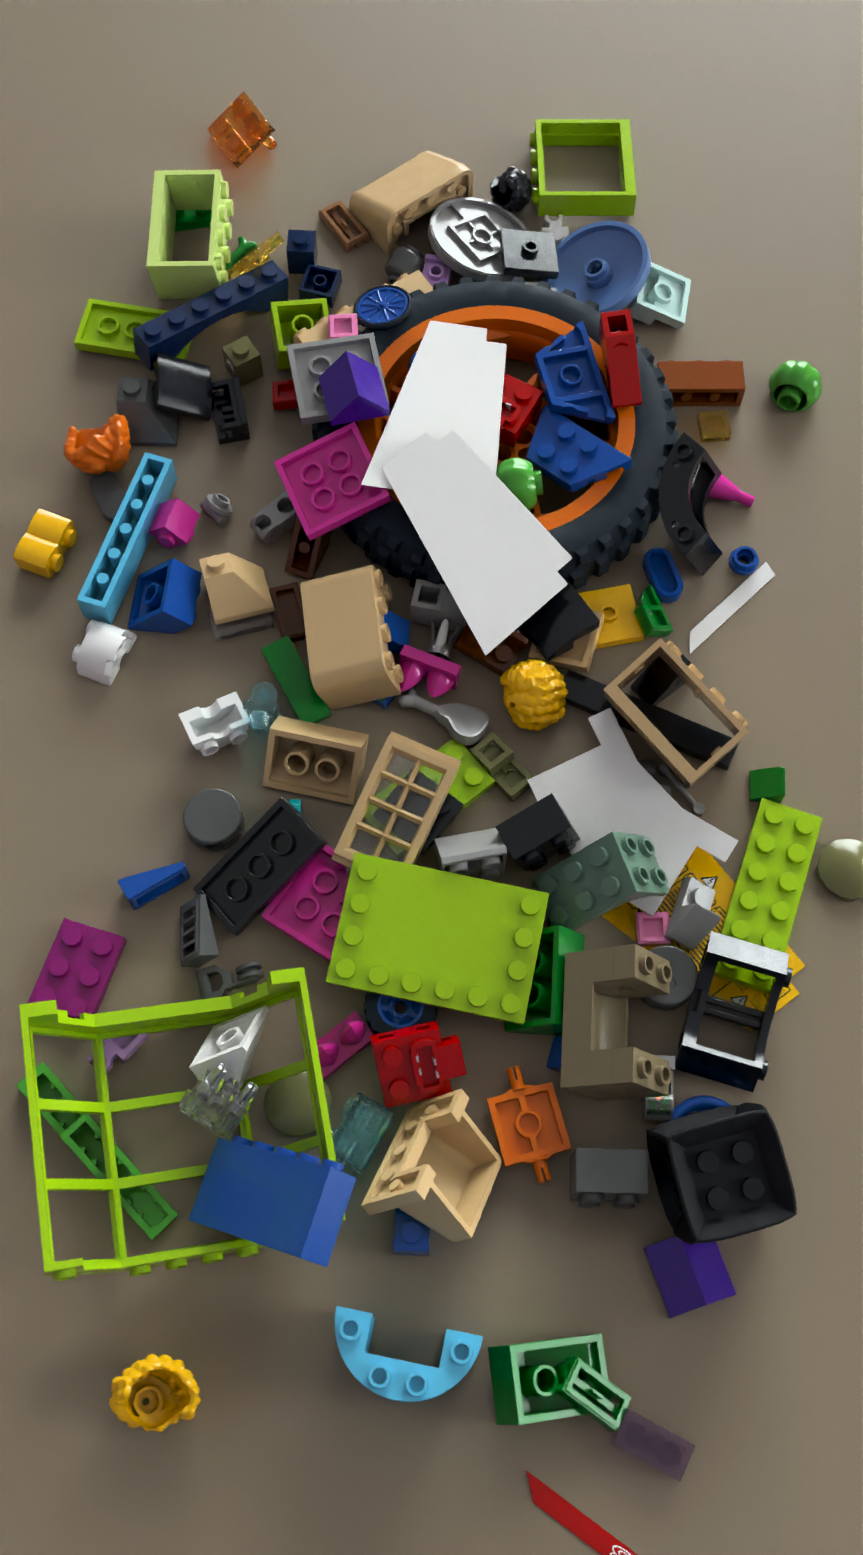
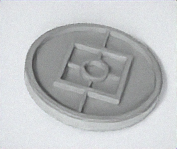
M459 197L443 202L434 210L428 225V238L437 256L457 273L465 277H471L472 280L485 282L487 276H497L499 282H510L514 277L520 276L503 275L499 239L501 228L528 230L516 216L493 202L473 197Z

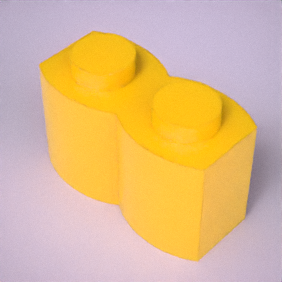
M39 509L33 516L27 533L21 538L14 552L13 558L17 566L49 579L55 572H59L64 563L63 554L69 547L74 546L77 539V531L72 520Z

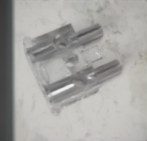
M219 1063L213 1072L207 1069L194 1087L186 1090L178 1108L181 1112L220 1137L231 1140L236 1127L247 1115L254 1099L252 1097L257 1092L258 1087L256 1084L252 1087L253 1082H249L241 1091L238 1089L239 1082L236 1079L230 1078L228 1081L223 1079L228 1073L229 1068L227 1065L223 1068L224 1063Z

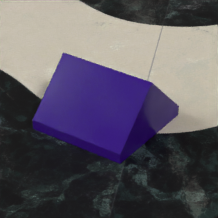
M345 351L319 377L331 426L390 415L378 368L373 364Z

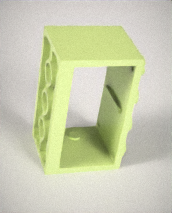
M221 170L154 171L146 267L158 299H194L229 281L228 271L225 269L226 263H230V248L227 246V240L232 239V226L229 222V216H233L234 206L233 200L228 199L229 186L227 181H223ZM176 210H212L208 261H172Z

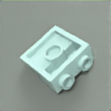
M651 262L649 276L638 295L626 305L627 309H630L631 317L648 325H651L656 319L680 329L685 324L691 280Z

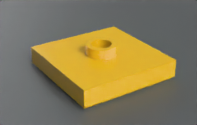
M630 584L578 593L592 611L602 612L605 617L595 649L644 640V632L634 613L636 603Z

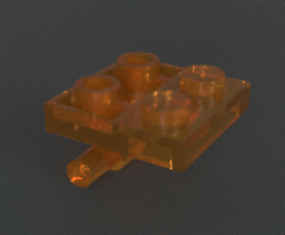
M244 91L207 129L237 168L262 143L269 150H273L277 146V142L271 136L275 129Z

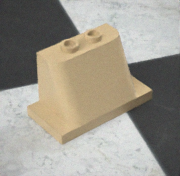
M463 1089L409 1106L361 1204L369 1216L399 1208L451 1242L472 1238L503 1159L464 1111L470 1098Z

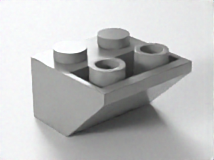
M496 828L434 839V852L438 870L485 880H494L500 874H504L507 849Z

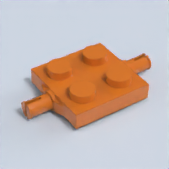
M514 1066V1072L513 1068L510 1067L506 1069L512 1089L503 1095L487 1098L486 1100L504 1168L522 1163L533 1164L538 1184L544 1183V1179L545 1182L552 1181L546 1160L553 1155L571 1151L572 1149L553 1082L537 1086L524 1085L520 1066Z

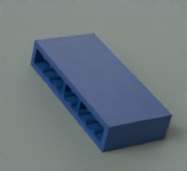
M237 1135L233 1136L232 1141L218 1137L188 1220L327 1267L356 1177L343 1172L345 1165L323 1158L322 1164H319L320 1158L300 1152L298 1158H296L297 1152L277 1146L274 1152V1146L255 1140L254 1142Z

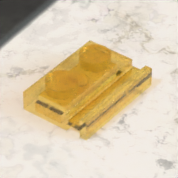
M276 232L273 236L260 243L227 271L231 278L234 279L267 262L270 259L269 254L284 242L279 232Z

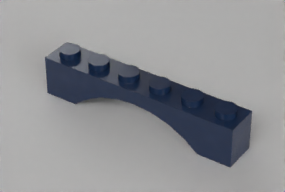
M270 260L134 328L135 354L152 371L154 370L152 360L156 352L177 357L181 350L195 336L217 321L244 311L267 312L270 310L271 302L288 301L289 277L273 260Z

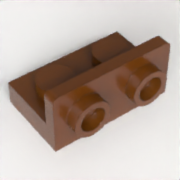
M466 623L453 648L502 676L506 670L515 664L521 650L527 645L529 639L516 629L491 652L485 655L468 623Z

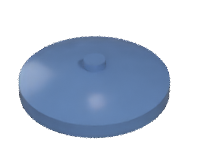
M619 221L595 222L574 231L557 245L558 277L557 279L543 278L542 280L543 282L550 283L551 288H557L559 293L564 289L575 292L576 300L583 303L589 299L599 304V312L601 313L618 311L628 305L645 285L651 268V255L643 236L633 226Z

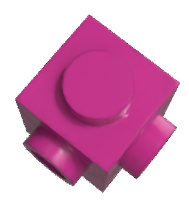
M177 497L161 503L148 532L165 547L174 548L185 545L194 536L195 531L193 529L200 514Z

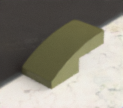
M494 732L470 749V753L493 777L495 785L511 802L531 788L527 780L534 776L514 758V751Z

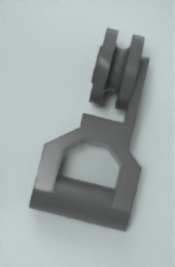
M249 962L238 966L235 969L236 975H240L237 982H234L233 974L230 970L223 971L215 965L197 970L195 973L202 999L227 996L229 991L258 982V980L264 977L263 971L260 970L262 968L261 963ZM220 974L224 983L220 990L213 991L210 977Z

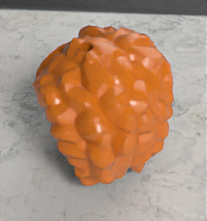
M114 414L113 417L109 418L108 424H104L103 427L97 429L90 428L86 430L84 428L77 430L75 426L69 427L66 434V444L63 446L65 449L63 454L74 467L80 468L84 473L101 475L106 471L117 472L128 462L131 437L128 422L124 415Z

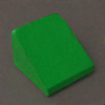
M771 767L749 771V801L760 802L761 798L776 803L782 802L785 797V767Z

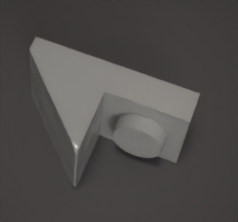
M693 877L683 878L664 937L689 951L694 950L721 919V916L710 911L716 891Z

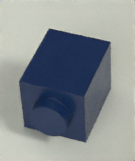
M288 229L286 254L289 274H305L308 263L317 265L316 231Z

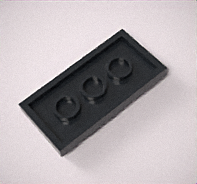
M281 797L202 878L193 890L197 895L205 894L208 907L233 935L238 936L328 843L286 798Z

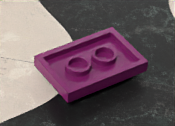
M64 918L28 1003L56 1000L57 1009L66 1010L69 1018L80 1019L79 1014L82 1013L97 1014L127 940L125 937Z

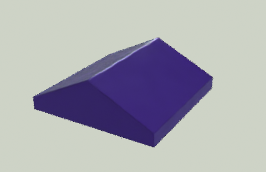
M674 1236L643 1248L669 1318L736 1295L716 1242L688 1244Z

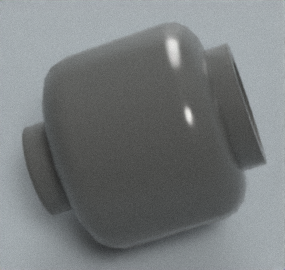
M411 245L396 247L385 263V272L389 276L387 278L389 283L393 284L404 273L410 275L417 270H420L422 273L424 268L422 253Z

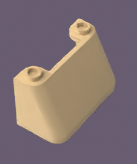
M432 151L421 152L413 159L371 184L355 191L350 198L349 210L367 231L369 237L389 256L396 247H399L396 244L398 237L401 234L404 236L409 234L410 223L447 200L459 197H472L473 172L465 164Z

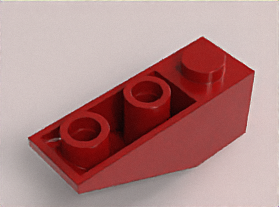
M630 309L600 313L599 338L612 408L642 405L636 340Z

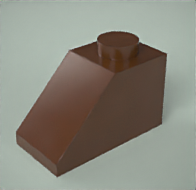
M297 515L284 571L310 580L314 579L329 546L332 530L310 541Z

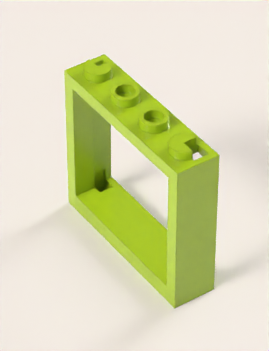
M535 119V131L529 135V147L534 148L530 152V166H535L531 171V185H536V188L532 190V204L537 205L538 216H634L637 193L630 119ZM543 146H617L621 191H546Z

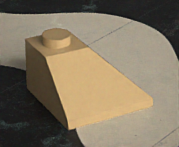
M229 552L199 559L216 625L275 611L262 567Z

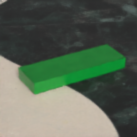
M287 635L261 648L262 655L298 720L317 724L329 718L331 711L315 692L310 674L289 636Z

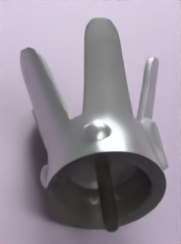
M444 619L439 630H434V622L431 621V643L427 653L449 661L451 648L462 627H458L446 642L449 621Z

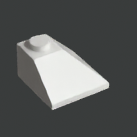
M266 1005L213 1026L189 1068L200 1083L207 1076H210L219 1063H224L223 1068L226 1065L228 1066L229 1071L219 1083V1087L211 1096L212 1098L225 1093L228 1095L233 1094L242 1087L243 1079L251 1066L269 1012Z

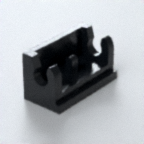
M238 376L212 383V390L224 389L223 391L212 393V409L219 444L250 439Z

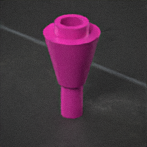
M723 475L718 478L709 495V498L727 501L734 500L748 507H751L755 500L754 496L739 490L735 484Z

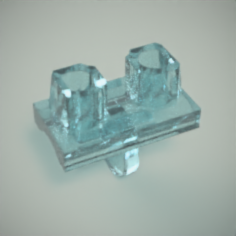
M264 681L254 685L250 693L252 702L244 699L243 709L249 714V729H253V732L269 734V728L274 723V718L282 715V709L276 704L278 691L275 686Z

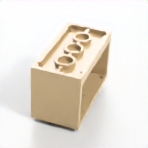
M660 637L607 685L603 692L608 702L683 783L690 788L749 733L746 729L748 722L738 711L735 710L731 713L725 707L724 702L726 699L715 687L709 689L703 683L702 679L704 676L695 665L691 663L687 666L681 660L682 652L672 641L669 640L665 643ZM659 656L694 692L695 698L700 699L734 735L722 748L720 746L717 747L710 754L712 757L697 770L689 764L622 691L625 686Z

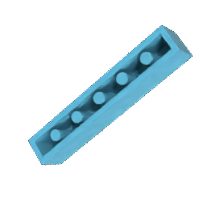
M147 452L144 453L77 598L85 618L113 624L152 537L148 532L161 503L169 500L178 480L172 459Z

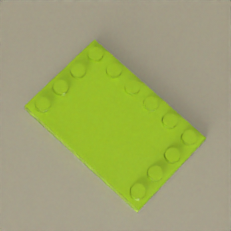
M355 852L326 984L524 1025L549 893Z

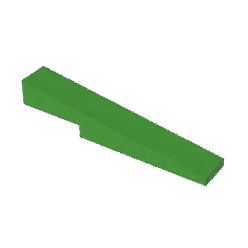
M41 1062L36 1067L39 1098L78 1101L44 1062ZM24 1077L16 1086L28 1099L26 1077ZM40 1111L41 1115L97 1179H106L101 1126L90 1114ZM114 1142L118 1178L142 1175L140 1170ZM153 1185L120 1190L121 1206L151 1240L178 1216V1213Z

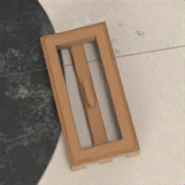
M342 200L318 211L320 220L347 253L352 251V246H355V248L360 247V242L362 241L365 244L370 242L369 234ZM338 209V211L342 214V216L346 219V221L350 224V226L358 235L355 236L353 234V232L347 226V223L342 218H340V216L336 213L335 210Z

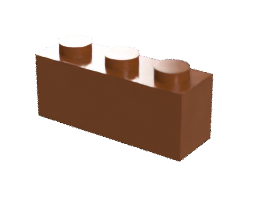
M658 361L657 368L662 370L665 376L664 384H667L673 396L674 402L672 406L741 405L745 392L743 361Z

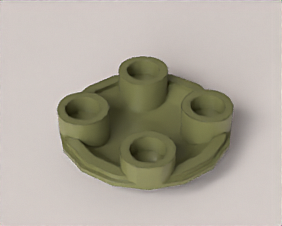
M853 839L835 840L827 845L819 856L815 870L826 888L847 902L863 898V843Z
M307 1071L271 1083L266 1090L264 1107L266 1116L273 1127L279 1132L292 1136H303L313 1133L316 1130ZM323 1079L328 1113L330 1114L332 1098L329 1086Z

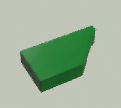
M648 585L642 590L634 613L645 637L668 636L673 631V628L653 586Z

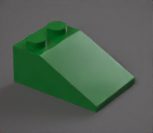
M602 1333L488 1347L497 1425H523L586 1415L585 1412L555 1391L558 1384H562L564 1381L562 1378L564 1370H569L570 1368L568 1364L570 1357L580 1358L608 1379ZM578 1373V1378H580L591 1388L597 1390L607 1400L611 1402L610 1395H608L606 1392H604L602 1389H600L598 1386L592 1383L581 1373ZM572 1386L574 1390H576L578 1393H580L582 1396H584L586 1399H588L602 1411H606L593 1400H591L589 1397H587L585 1394H583L581 1391H579L577 1388Z

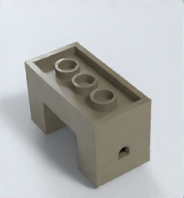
M637 944L565 953L560 1088L596 1101L669 1096V1084L671 1082L669 1061L638 1048L628 1047V999L670 994V982L672 980L670 961Z

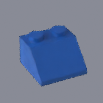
M172 558L138 575L127 628L137 631L175 634L191 627L196 618L195 608L197 597L201 591L200 581L202 573Z

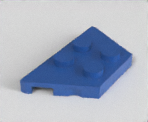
M578 322L567 335L564 336L562 334L554 340L552 345L544 347L535 354L534 364L550 411L613 424L616 416L584 322Z
M547 405L542 408L526 459L532 463L533 468L538 471L540 470L548 478L568 491L574 492L584 488L589 483L606 479V473L620 467H623L625 471L632 467V459L558 412L550 411Z

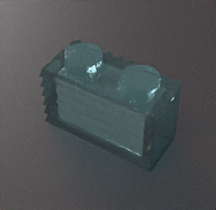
M359 1092L355 1099L348 1098L340 1112V1116L344 1117L338 1129L332 1127L331 1131L336 1162L345 1165V1169L362 1177L394 1121L395 1112Z

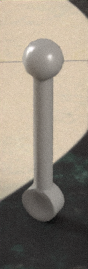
M666 763L660 764L658 766L659 774L665 775L690 803L694 815H703L706 809L705 805L694 800L670 772V767Z

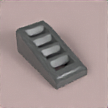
M205 894L196 896L180 907L181 967L199 968L219 956Z

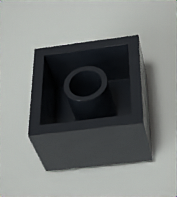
M552 793L495 826L511 856L525 871L529 869L536 871L548 863L547 859L556 853L562 855L571 851L576 846L575 842L580 840L566 813Z

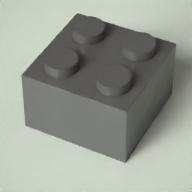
M576 1148L570 1157V1201H579V1207L596 1208L600 1207V1203L613 1202L614 1208L630 1209L635 1208V1204H639L649 1194L647 1150Z

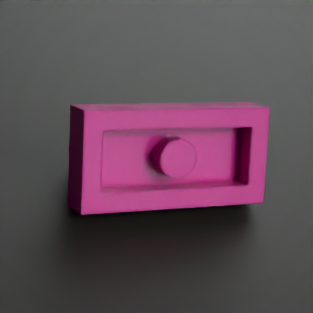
M404 644L400 652L399 662L404 677V682L400 683L401 692L412 688L422 678L427 679V689L432 698L438 697L450 689L456 690L460 681L461 665Z
M356 1011L352 1012L317 1041L324 1081L371 1044L370 1036L375 1034Z

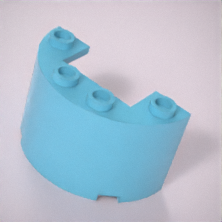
M336 1306L335 1336L341 1357L353 1376L367 1389L393 1401L421 1402L444 1394L460 1382L468 1373L481 1348L483 1336L446 1329L439 1368L370 1354L369 1348L375 1318L372 1317L373 1313Z

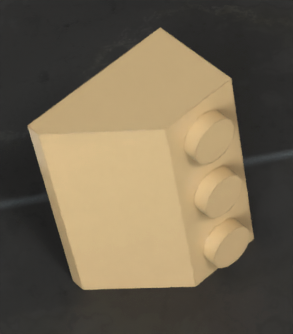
M278 716L269 728L262 786L354 805L365 764L369 734Z

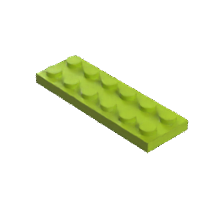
M761 798L720 934L786 952L823 818ZM718 961L714 973L716 977L765 994H769L774 979L772 976Z

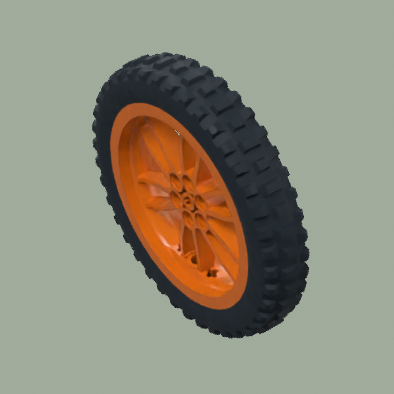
M487 276L485 282H473L471 277L460 278L458 285L448 286L443 281L434 284L433 291L423 293L420 289L409 293L413 301L412 311L399 325L384 330H373L366 327L364 331L358 330V335L374 332L391 408L396 403L404 384V377L409 372L408 363L412 355L417 352L430 321L487 328L486 341L506 344V358L533 364L537 352L546 346L552 345L554 340L562 334L564 336L567 335L578 322L583 321L611 402L599 338L601 313L599 312V304L590 299L584 303L576 300V293L568 289H564L561 293L551 290L550 283L540 281L537 286L525 284L524 278L514 277L511 282H499L497 276ZM636 334L635 340L642 405L614 408L616 416L614 423H604L607 432V441L605 442L632 459V467L625 471L623 467L606 473V479L589 483L592 486L583 495L555 512L542 514L538 499L535 507L530 510L533 516L572 556V559L558 573L563 579L567 578L574 589L585 586L587 578L591 575L600 577L608 572L611 562L625 559L629 555L631 544L640 543L645 538L649 523L657 520L660 514L659 484L662 470L670 451L679 439V431L675 429V410L671 408L674 402L672 393L669 391L667 384H664L665 376L662 370L653 365L655 357L647 347L643 348L638 343L639 337ZM538 373L534 374L527 384L535 387ZM547 400L542 402L541 407L514 448L501 442L500 439L497 466L503 462L499 459L506 460L519 457L527 460L526 455L542 408L545 405L548 406ZM390 415L355 421L371 457L374 455ZM330 421L312 424L313 441L350 423L334 426L330 425ZM387 489L392 501L340 526L345 533H349L351 541L365 551V556L369 560L387 569V573L393 577L398 578L401 576L409 580L411 587L415 588L417 579L426 580L437 585L440 583L445 584L393 489Z

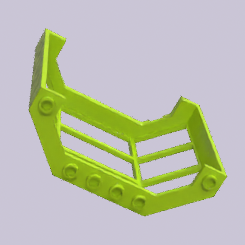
M304 967L270 971L267 981L257 985V992L248 996H244V992H238L230 996L97 1014L82 1013L79 1014L80 1019L69 1018L66 1010L57 1009L56 1000L19 1004L45 1277L53 1276V1281H64L76 1278L77 1275L129 1271L130 1277L152 1273L151 1267L166 1265V1270H176L187 1267V1261L201 1258L202 1264L215 1263L224 1260L223 1254L237 1252L238 1258L249 1257L259 1254L258 1248L266 1247L242 1238L127 1257L120 1190L203 1177L208 1164L118 1178L111 1114L185 1103L197 1089L110 1102L103 1040L220 1024L266 1005L267 1008L295 998L305 1059L247 1080L243 1079L242 1087L235 1093L230 1095L225 1093L214 1098L232 1095L235 1097L240 1094L249 1082H253L252 1087L256 1084L260 1088L307 1071L317 1135L282 1147L298 1154L319 1147L321 1163L323 1158L336 1162ZM33 1034L91 1041L98 1102L39 1098ZM246 1107L238 1117L240 1137L252 1141L248 1107ZM40 1111L100 1115L106 1179L46 1178ZM48 1191H108L115 1259L83 1260V1258L54 1261ZM344 1214V1217H343V1220H342L341 1225H342V1224L345 1222V1220H346L345 1214Z

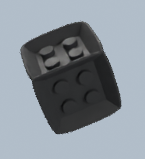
M742 1103L740 1105L714 1108L670 1120L646 1130L649 1158L660 1199L673 1232L680 1240L688 1244L721 1241L780 1224L797 1214L795 1191L784 1150L775 1124L765 1106L757 1103Z

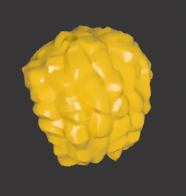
M528 659L512 665L500 677V683L504 686V705L512 717L513 723H516L519 728L539 731L547 728L550 724L558 723L565 715L564 705L568 690L565 688L566 684L563 674H560L554 665L548 664L542 659Z
M149 1354L145 1359L137 1360L131 1367L124 1369L122 1376H117L112 1380V1396L109 1400V1406L121 1422H126L130 1428L141 1427L146 1432H162L170 1424L178 1423L179 1418L185 1420L194 1418L195 1410L201 1402L199 1396L200 1387L197 1386L192 1372L185 1369L184 1362L181 1359L172 1360L166 1354L159 1357L155 1354ZM144 1398L147 1401L145 1405L142 1403Z

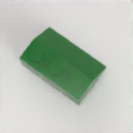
M560 925L542 929L524 1025L505 1022V1032L550 1036L562 1035L565 953L584 951L585 935Z

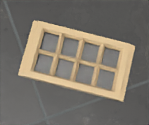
M391 731L331 859L351 868L356 852L415 865L457 775L461 761Z

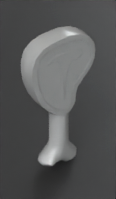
M415 688L409 689L406 695H402L398 699L399 705L403 708H416L435 717L437 722L444 725L451 737L460 744L473 745L480 741L487 731L489 723L488 714L474 706L460 703L437 705L418 696Z

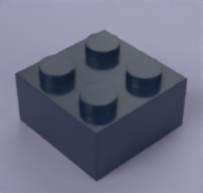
M308 263L299 287V299L326 298L328 307L333 308L342 283L341 270Z

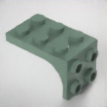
M610 832L534 877L533 881L537 891L549 893L546 914L551 927L560 925L574 931L608 911L632 900L668 894L667 876L658 865L654 855L655 848L653 843L644 835Z

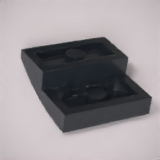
M156 352L152 360L156 381L152 387L155 407L209 421L212 410L209 366Z
M564 578L568 585L520 626L547 662L571 650L575 640L594 631L600 625V620L567 578Z

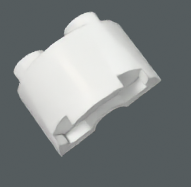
M92 619L87 625L86 635L82 644L76 645L72 653V661L77 662V673L111 686L120 670L122 657L124 654L129 653L137 639V635L104 621Z
M236 691L216 699L209 707L200 708L198 706L178 714L192 745L196 750H200L203 756L213 755L221 747L230 743L237 745L248 738L246 731L249 729L251 721Z

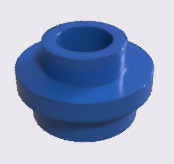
M741 546L735 549L729 557L730 568L740 575L752 574L759 564L756 551L748 546ZM744 560L747 562V564H743L739 561Z

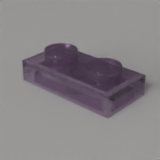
M628 1408L618 1432L615 1433L611 1442L614 1446L677 1481H681L696 1446Z

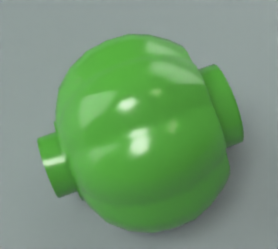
M788 360L782 363L773 371L769 378V390L772 401L786 411L802 412L807 410L818 401L822 393L819 371L808 362L802 360Z
M519 457L506 459L497 466L496 476L529 511L537 504V495H544L541 471H533L532 463Z

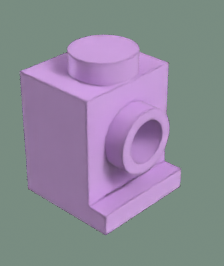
M426 254L422 272L423 276L432 287L434 284L443 281L450 286L452 269L437 255Z

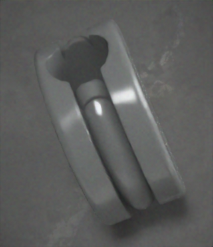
M206 789L195 794L187 802L183 812V824L192 843L203 850L216 852L231 847L239 840L244 829V816L238 800L232 794L222 789Z
M663 945L650 949L649 951L670 961L672 969L670 994L640 997L641 1000L648 1006L662 1011H670L683 1006L694 993L698 979V971L694 961L685 951L674 946Z

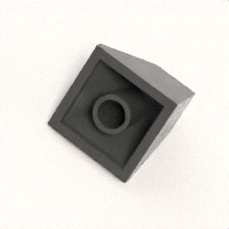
M119 377L116 401L117 414L126 417L131 437L130 445L176 447L180 414L155 407L152 391L155 382L149 378Z

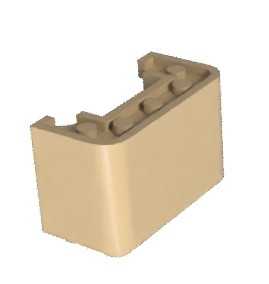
M368 565L301 582L310 678L315 692L329 709L336 710L400 695V683L404 682L403 672L400 664L395 665L391 651L388 652L387 643L391 642V633L388 624H385L384 615L388 614L389 601H393V595L389 583H384L381 570H376L373 565Z

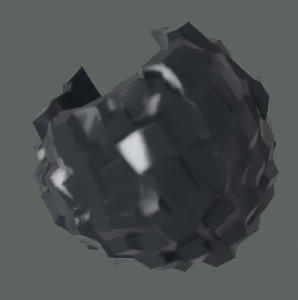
M515 166L507 168L502 176L495 177L492 183H490L493 203L508 211L519 212L523 210L529 203L532 192L531 180L527 178L526 173L521 169L515 168Z

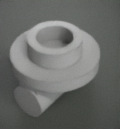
M220 493L208 494L200 505L219 526H223L228 521V516L233 511L230 500Z

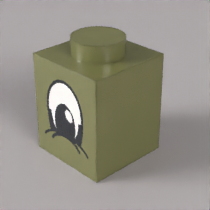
M247 335L222 347L225 368L231 377L238 376L240 387L263 376L261 356Z

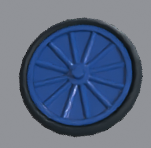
M377 286L367 290L356 300L353 314L357 313L358 323L363 327L373 330L389 329L399 325L409 316L413 307L412 297L406 290L398 286Z

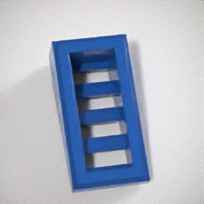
M182 861L118 880V883L133 909L137 910L189 880L190 875Z

